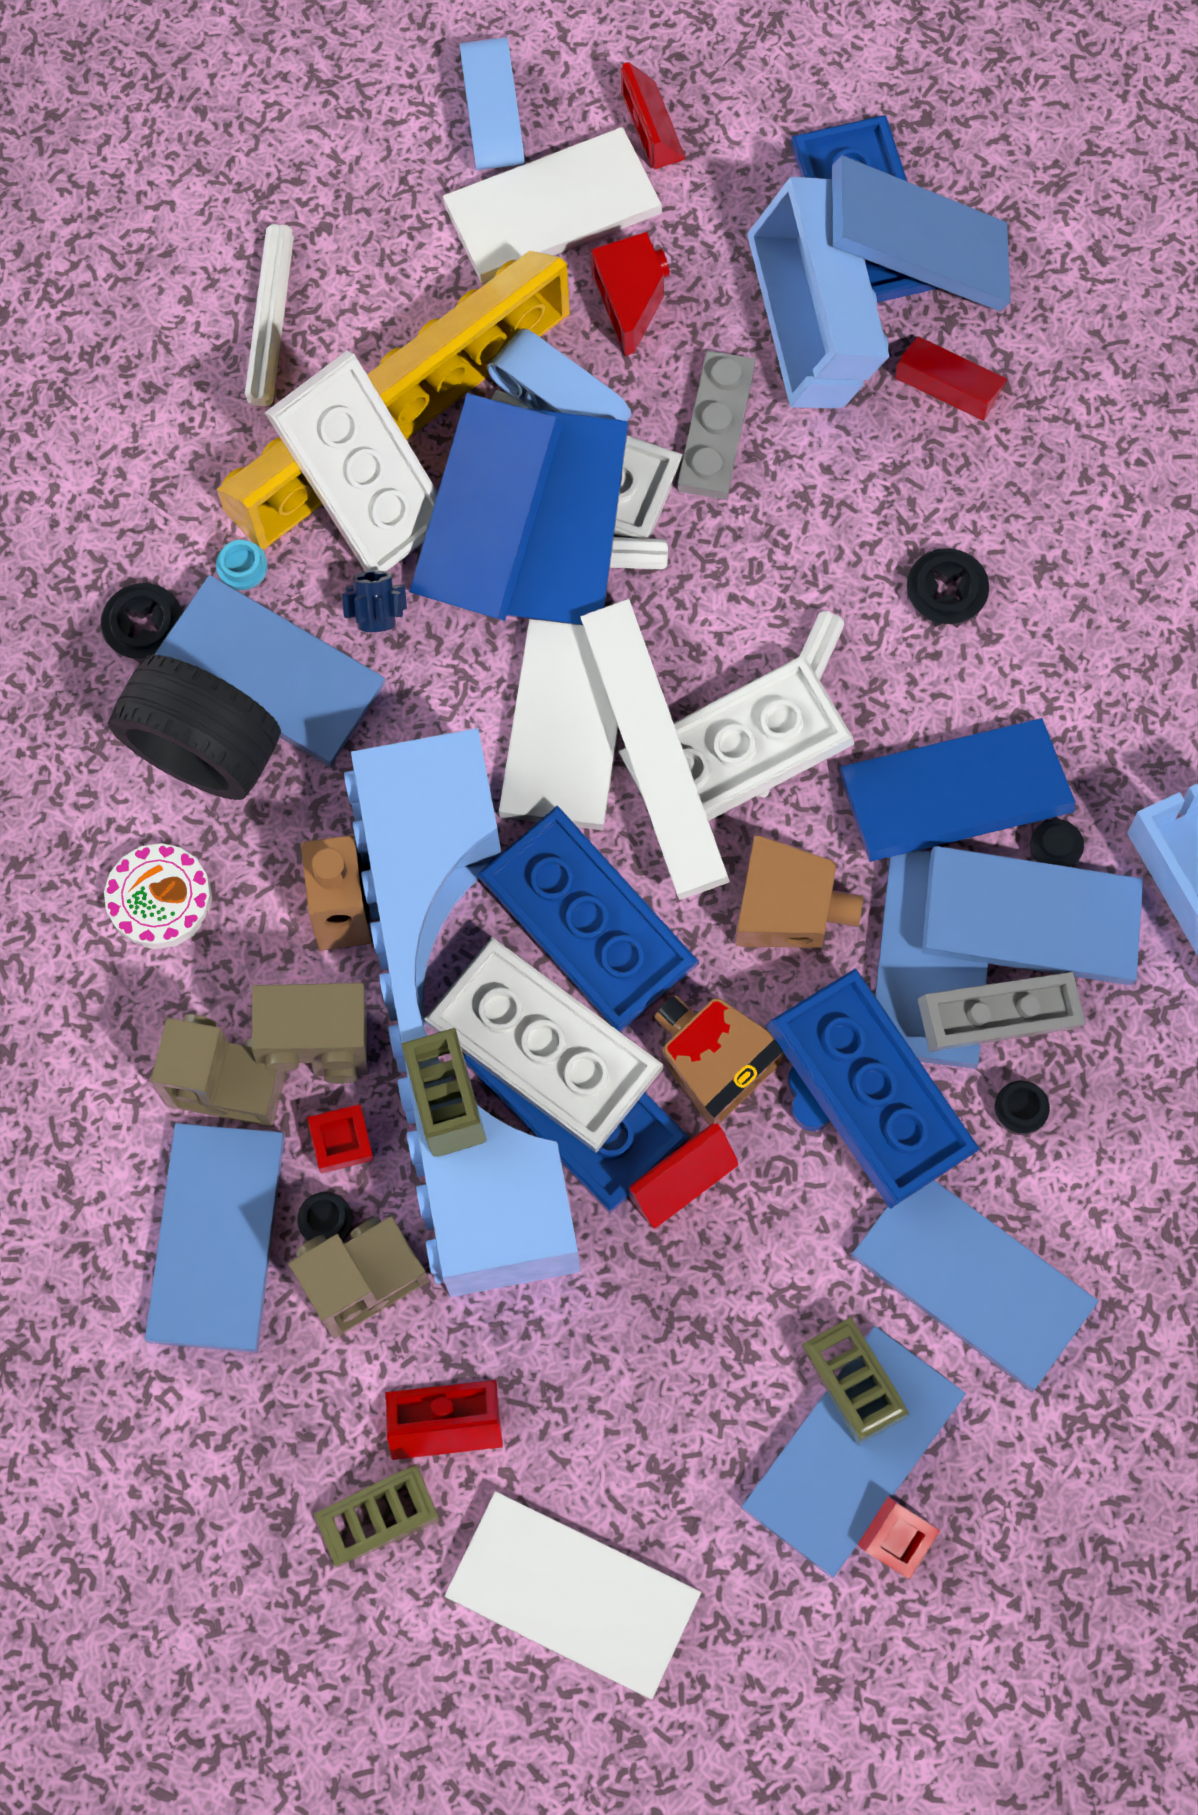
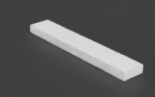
M627 599L580 616L679 900L729 883V877L630 600Z

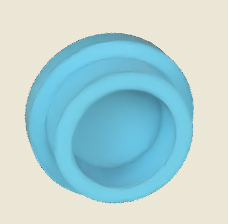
M235 540L225 545L220 551L216 560V570L224 584L235 590H248L256 587L263 581L268 570V562L264 551L257 544L246 540Z

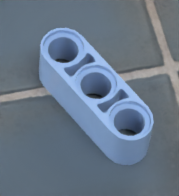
M503 37L459 43L476 170L524 165L522 135L508 38Z
M520 329L487 364L488 373L496 384L528 409L628 421L632 416L627 403L616 392L528 329Z

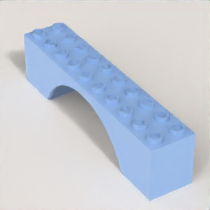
M476 728L352 751L351 757L354 770L344 772L349 802L352 804L355 818L353 829L358 853L361 855L364 872L361 873L366 901L370 907L372 920L380 919L378 922L370 923L374 948L379 958L381 971L389 969V973L379 974L380 984L390 1021L398 1020V1025L388 1026L393 1056L397 1061L399 1073L407 1071L408 1076L398 1079V1087L403 1112L406 1113L408 1125L416 1123L417 1128L416 1131L407 1132V1139L412 1164L415 1165L417 1177L425 1176L426 1184L416 1186L421 1217L424 1219L426 1230H435L436 1239L426 1241L431 1273L434 1274L436 1285L445 1283L450 1297L579 1273L581 1269L557 1142L535 1137L512 1128L478 1106L487 1138L486 1142L450 1154L434 1157L424 1135L401 1043L427 1036L423 1012L424 983L433 945L442 925L466 891L479 880L477 874L501 854L479 730ZM436 1057L419 1062L420 1069L439 1064L440 1061ZM451 1077L427 1083L425 1087L427 1089L453 1081ZM462 1097L440 1104L432 1105L431 1108L433 1111L436 1109H440L446 1106L463 1102Z

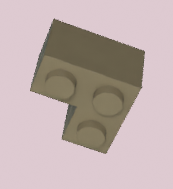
M364 983L252 985V1052L256 1064H265V1068L272 1071H291L299 1068V1063H312L314 1076H324V1081L335 1084L355 1082L357 1075L369 1074L368 1009Z
M194 1014L184 1015L183 1021L166 1018L151 1077V1083L166 1105L171 1108L273 1127L287 1071H272L266 1069L265 1064H256L252 1052V1039H247L245 1045L229 1043L222 1029L216 1027V1021Z
M392 1216L382 1222L379 1217L367 1220L351 1232L352 1240L343 1244L338 1234L328 1240L325 1235L317 1236L299 1247L296 1251L298 1258L288 1263L333 1339L338 1338L429 1282L424 1268Z

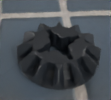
M951 548L933 550L920 557L910 569L907 578V599L910 600L915 608L917 617L924 616L931 620L935 627L941 624H953L958 628L963 622L971 618L976 619L985 603H987L989 595L987 573L977 559L964 551ZM961 578L956 589V595L959 600L957 598L954 599L948 594L942 598L934 599L939 587L935 579L949 584L953 580L956 582Z
M151 583L132 584L116 592L106 603L101 615V631L106 643L120 658L125 656L141 663L146 656L157 652L181 617L182 610L175 596L167 589ZM153 612L151 621L157 632L142 629L133 636L135 627L128 615L133 618L136 616L144 619L148 613L151 614Z

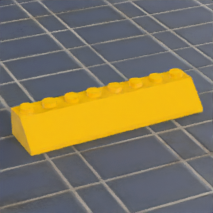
M531 250L518 260L507 261L498 269L493 279L480 289H472L466 292L460 298L455 308L440 319L434 318L428 321L421 328L417 337L402 348L397 347L390 350L382 358L379 366L367 374L406 440L490 375L486 368L487 364L520 329H528L541 337L570 314L567 263L561 257ZM280 437L272 440L264 448L262 455L245 468L239 467L230 472L223 480L222 485L217 488L225 513L262 550L266 549L323 505Z

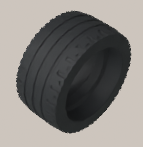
M155 654L146 656L135 669L125 689L119 696L108 722V726L116 738L151 765L195 788L230 800H243L246 798L265 769L281 734L280 726L275 721V718L258 702L235 686L190 663Z

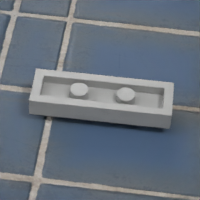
M706 350L678 480V492L728 500L756 359Z
M1073 972L929 993L917 999L929 1052L1073 1030L1086 1024Z

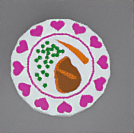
M162 843L141 846L123 856L109 873L104 890L106 912L119 934L129 941L131 940L134 943L141 944L142 947L151 949L177 946L194 936L202 926L201 922L205 919L207 911L209 913L212 903L210 880L197 858L181 847Z

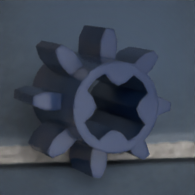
M373 570L354 575L353 585H347L346 592L342 593L344 618L356 617L357 628L364 632H382L396 626L395 617H403V610L407 609L405 585H392V575L387 571Z

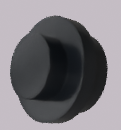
M1052 819L1043 822L1035 829L1030 840V851L1036 862L1074 867L1083 854L1084 840L1080 831L1072 823L1061 819Z
M1019 1080L1005 1085L1000 1090L994 1103V1112L997 1121L1006 1131L1015 1135H1030L1040 1130L1046 1123L1050 1112V1104L1047 1095L1038 1085L1029 1081Z
M319 1192L303 1202L298 1211L297 1224L300 1233L307 1242L320 1235H325L328 1240L336 1234L343 1241L351 1231L353 1215L348 1203L341 1196L332 1192Z

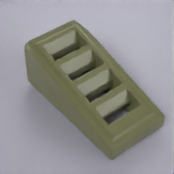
M451 1028L401 1043L424 1135L432 1155L439 1157L485 1143L487 1138L456 1029ZM449 1053L452 1060L420 1069L419 1062ZM454 1075L457 1077V1080L427 1089L425 1087L427 1083ZM462 1097L463 1102L432 1111V1105Z
M851 1317L802 1344L805 1353L857 1445L908 1417L910 1414ZM848 1338L853 1348L826 1362L821 1352ZM860 1358L864 1367L838 1381L833 1372ZM871 1378L875 1387L849 1400L845 1391ZM882 1397L886 1407L861 1419L856 1410Z
M417 1464L314 1514L336 1568L441 1521ZM407 1487L417 1510V1514L407 1518L397 1493L398 1490ZM384 1496L387 1497L397 1524L387 1528L376 1502L377 1499ZM364 1505L377 1533L366 1538L355 1509ZM342 1515H345L356 1544L348 1548L345 1547L334 1520Z

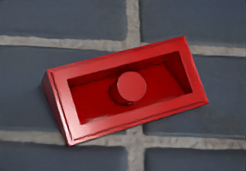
M630 62L623 63L621 68V94L650 167L657 169L686 159V156L656 82Z
M919 336L902 354L897 362L895 379L982 421L986 419L1007 382V378Z
M712 1123L630 1185V1201L652 1228L655 1229L738 1166L737 1157L720 1125Z
M496 1379L385 1392L387 1440L392 1460L503 1447Z

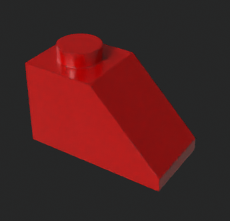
M647 232L591 249L592 276L624 356L634 354L664 298V278L670 277L669 265L663 249H654Z

